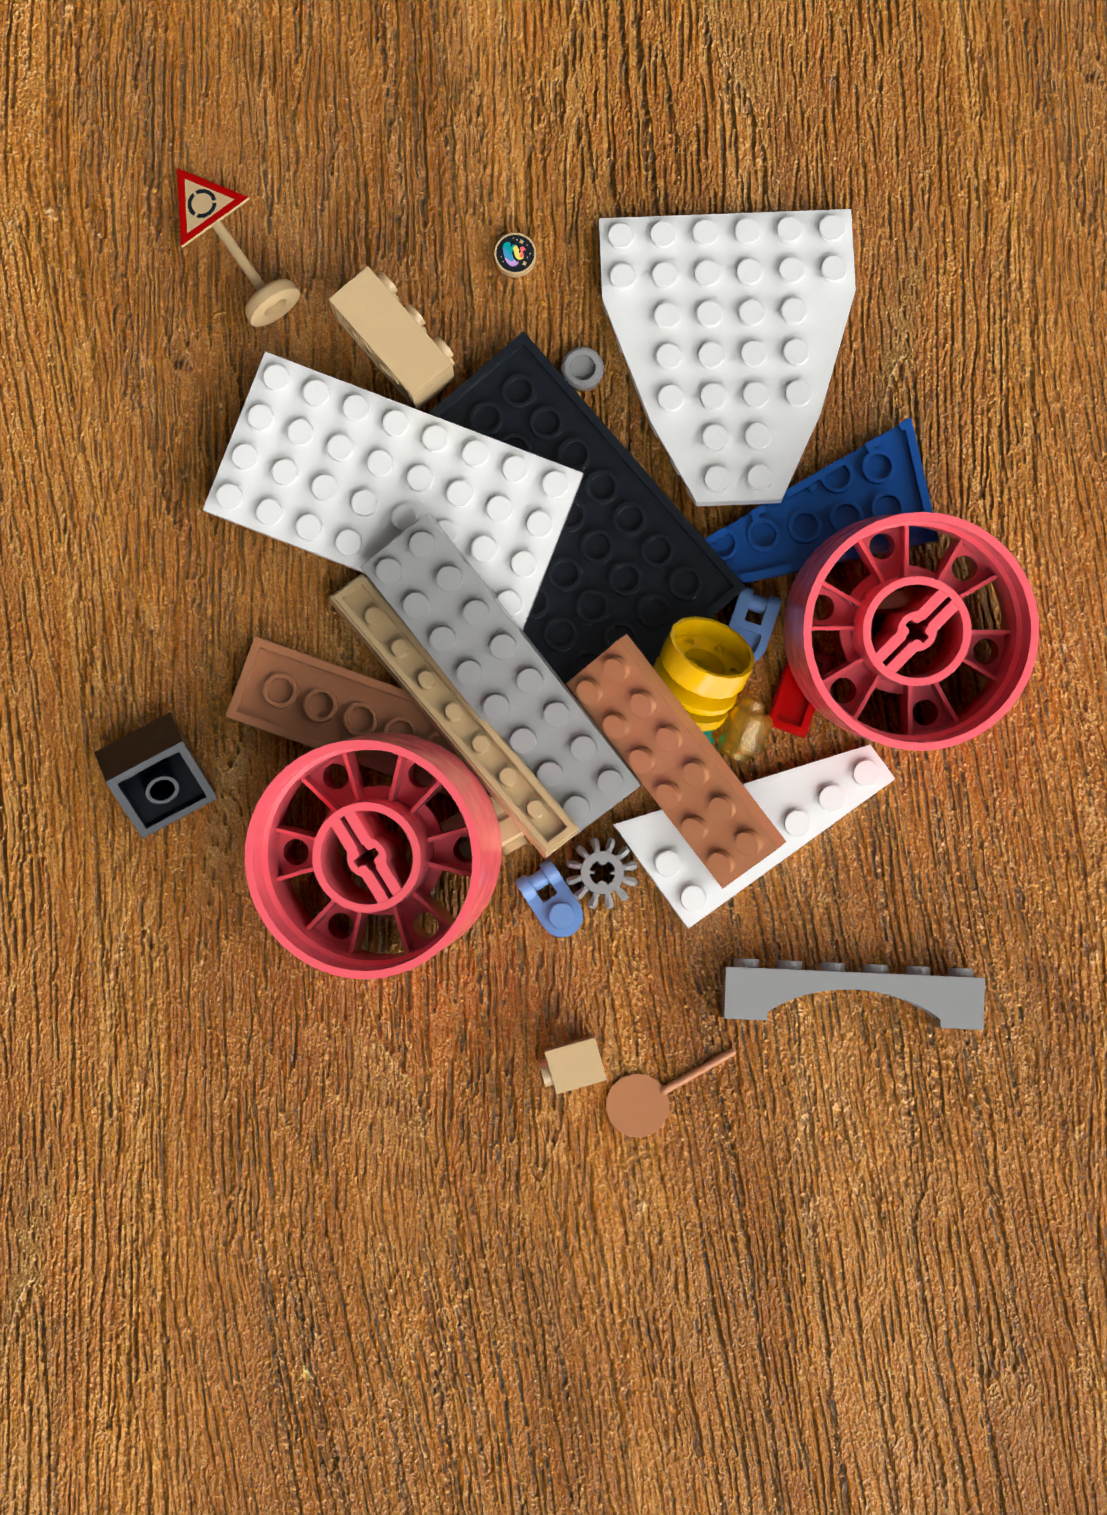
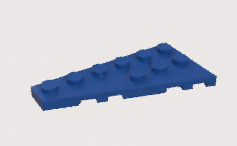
M911 417L884 434L865 443L847 456L836 460L787 489L781 503L760 505L727 527H723L706 537V542L743 584L799 572L805 561L818 546L839 530L855 522L881 515L914 512L933 513ZM909 526V548L939 541L937 531ZM881 534L875 535L870 541V551L873 556L887 553L889 548L887 539ZM854 545L835 564L861 559Z

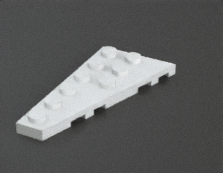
M870 744L743 784L786 840V843L723 889L662 809L613 824V826L684 925L689 929L895 780V777Z

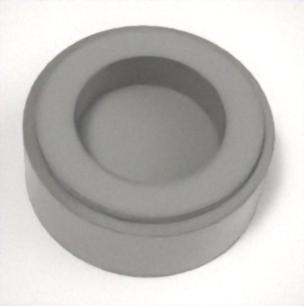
M578 347L571 350L564 357L562 376L574 390L581 392L592 390L602 380L604 364L600 355L593 349Z

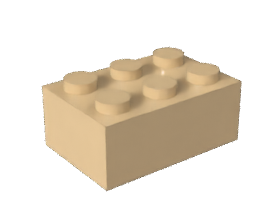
M367 266L329 298L334 318L411 407L420 410L455 380L453 371L455 362L451 358L454 354L438 335L434 339L429 337L426 328L423 326L426 324L425 320L410 303L403 307L396 295L398 290L392 281L382 271L376 275Z

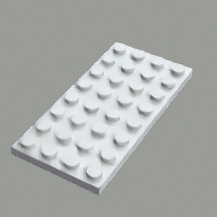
M265 352L203 511L362 573L365 572L360 566L425 514L430 513L523 631L580 486L583 473Z

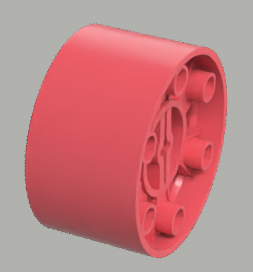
M914 512L881 515L855 522L839 530L818 546L805 561L792 584L786 603L783 626L784 646L791 672L798 687L806 699L827 720L853 735L892 748L913 751L938 750L958 745L980 735L998 722L1015 704L1023 692L1035 664L1039 642V617L1036 600L1023 569L1009 550L984 529L966 520L941 513ZM909 526L931 529L953 538L934 572L922 567L909 565ZM877 534L883 535L889 544L887 554L880 559L872 555L869 547L871 539ZM854 545L870 575L860 581L851 593L847 595L824 580L839 558ZM960 556L964 557L970 565L968 576L961 581L956 579L952 573V564ZM991 582L999 603L1001 629H972L970 615L962 598ZM913 585L921 588L901 610L893 611L886 616L882 623V629L871 639L872 619L883 599L893 591L904 586ZM818 595H822L827 600L829 609L823 618L816 620L813 618L814 607ZM907 623H912L909 628L906 627ZM945 623L944 642L935 659L917 672L903 675L897 674L896 672L917 651L925 650L933 644L937 631ZM839 630L840 645L846 662L820 676L814 658L811 631ZM910 632L912 634L911 637L906 638V636ZM985 639L990 644L991 654L985 662L979 663L974 658L973 648L979 640ZM961 664L987 679V682L974 700L956 715L939 683L952 674ZM844 678L850 685V693L845 700L836 702L831 696V686L837 679ZM875 688L889 693L901 694L900 733L877 730L857 720ZM926 700L930 704L931 715L927 721L918 724L913 718V708L919 701Z
M393 732L370 733L316 748L294 760L272 780L259 799L247 830L244 860L246 879L251 898L261 920L275 939L292 955L320 971L335 976L352 979L384 978L409 971L425 963L460 938L481 916L490 901L499 877L502 858L501 830L495 808L485 787L474 772L456 755L434 742L414 735ZM382 750L397 754L398 759L392 785L365 787L355 751ZM335 764H340L347 770L348 781L344 787L337 786L331 779V769ZM417 764L434 776L430 785H423L417 781L415 777ZM303 783L331 809L318 832L286 825L290 807ZM443 786L456 802L466 826L443 832L437 817L426 805ZM378 812L393 819L406 833L412 848V868L403 855V845L400 838L394 832L387 829ZM465 836L470 838L472 859L465 858L459 851L460 841ZM295 839H299L307 845L308 857L306 861H299L293 856L291 845ZM340 842L347 851V863L350 869L356 875L363 878L371 892L355 884L345 872L340 859ZM375 849L379 854L377 857H374L372 851ZM443 870L471 877L465 902L456 919L430 895L438 883ZM314 871L323 891L332 899L314 919L306 912L298 900L289 879ZM422 912H429L437 918L438 930L436 933L430 934L421 928L419 918ZM338 913L346 914L351 918L353 922L351 934H343L337 929L335 920ZM369 914H394L405 952L377 953L361 949Z

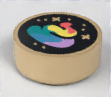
M509 233L503 236L497 242L494 250L497 268L506 276L514 278L528 274L536 263V247L533 241L521 233Z

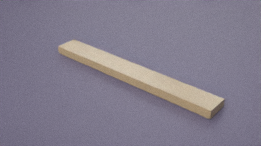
M364 573L330 596L329 602L456 754L474 772L483 786L544 858H547L578 834L579 828L501 735L487 721L479 718Z

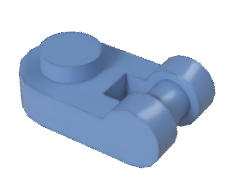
M746 587L737 598L729 627L746 640L752 648L755 662H757L767 648L782 599L772 595L768 599L753 594L754 589ZM748 610L763 615L760 625L745 620Z
M549 858L539 864L541 869L529 877H526L524 874L514 882L544 929L553 936L568 937L580 928L583 921V911ZM551 883L557 894L542 902L536 892Z

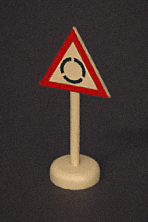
M177 168L181 247H185L213 227L257 290L247 301L244 310L250 324L255 327H261L283 317L297 303L300 297L299 289L295 283L288 279H277L265 284L221 222L222 219L242 206L250 198Z

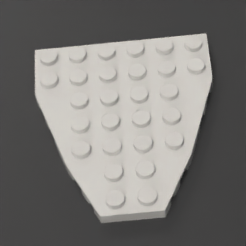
M851 209L599 218L602 306L606 316L609 317L616 335L617 344L630 370V377L648 423L656 438L660 439L667 451L676 473L681 476L687 486L686 490L695 506L781 503L819 420L856 291Z

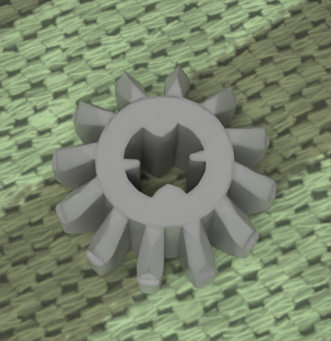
M594 837L590 839L593 854L589 855L581 845L575 848L576 853L585 861L583 864L575 860L567 861L566 866L570 869L580 870V875L570 876L566 879L568 885H574L579 882L583 883L584 886L574 894L576 900L583 898L587 891L593 893L589 901V908L595 909L598 904L599 895H604L606 908L612 909L614 902L610 893L614 891L622 901H626L629 896L619 886L621 883L631 887L637 885L638 881L632 877L624 876V871H633L638 868L637 862H629L622 865L620 860L630 852L627 846L623 847L615 856L611 853L615 846L614 838H609L605 851H600L599 841ZM595 863L600 866H604L606 863L610 864L614 870L609 873V875L614 876L611 883L607 884L603 880L597 884L594 883L590 878V875L595 873L590 871L591 866Z

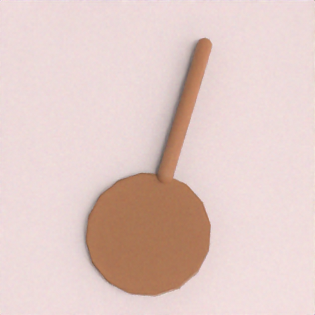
M730 1048L664 1086L658 1080L646 1074L633 1073L621 1077L612 1085L606 1097V1112L610 1123L617 1131L628 1137L642 1138L654 1134L663 1126L669 1114L667 1094L735 1056L737 1053L736 1049Z

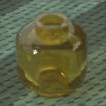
M742 695L740 702L736 701L733 708L726 712L728 716L723 724L716 730H712V739L718 743L716 750L743 762H747L749 757L759 756L763 752L774 724L773 719L763 712L766 704Z

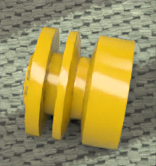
M694 616L682 618L672 626L662 647L661 654L657 657L653 668L701 731L705 732L716 730L726 722L730 709L733 708L738 693L743 689L753 670L755 657L752 648L746 640L728 625L710 618Z

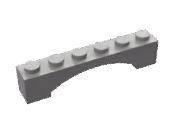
M734 958L733 967L723 966L721 1018L767 1020L768 1011L797 997L830 990H866L889 995L920 1008L935 1018L934 1027L983 1030L985 978L973 977L974 969L948 968L947 976H932L931 967L905 966V974H888V965L862 964V972H845V963L819 962V971L802 970V961L776 960V969L759 968V959Z

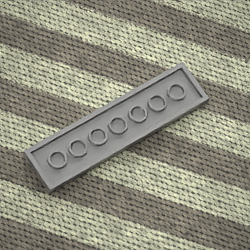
M430 513L425 514L360 566L479 718L487 721L501 735L577 825L579 832L641 786L640 780Z

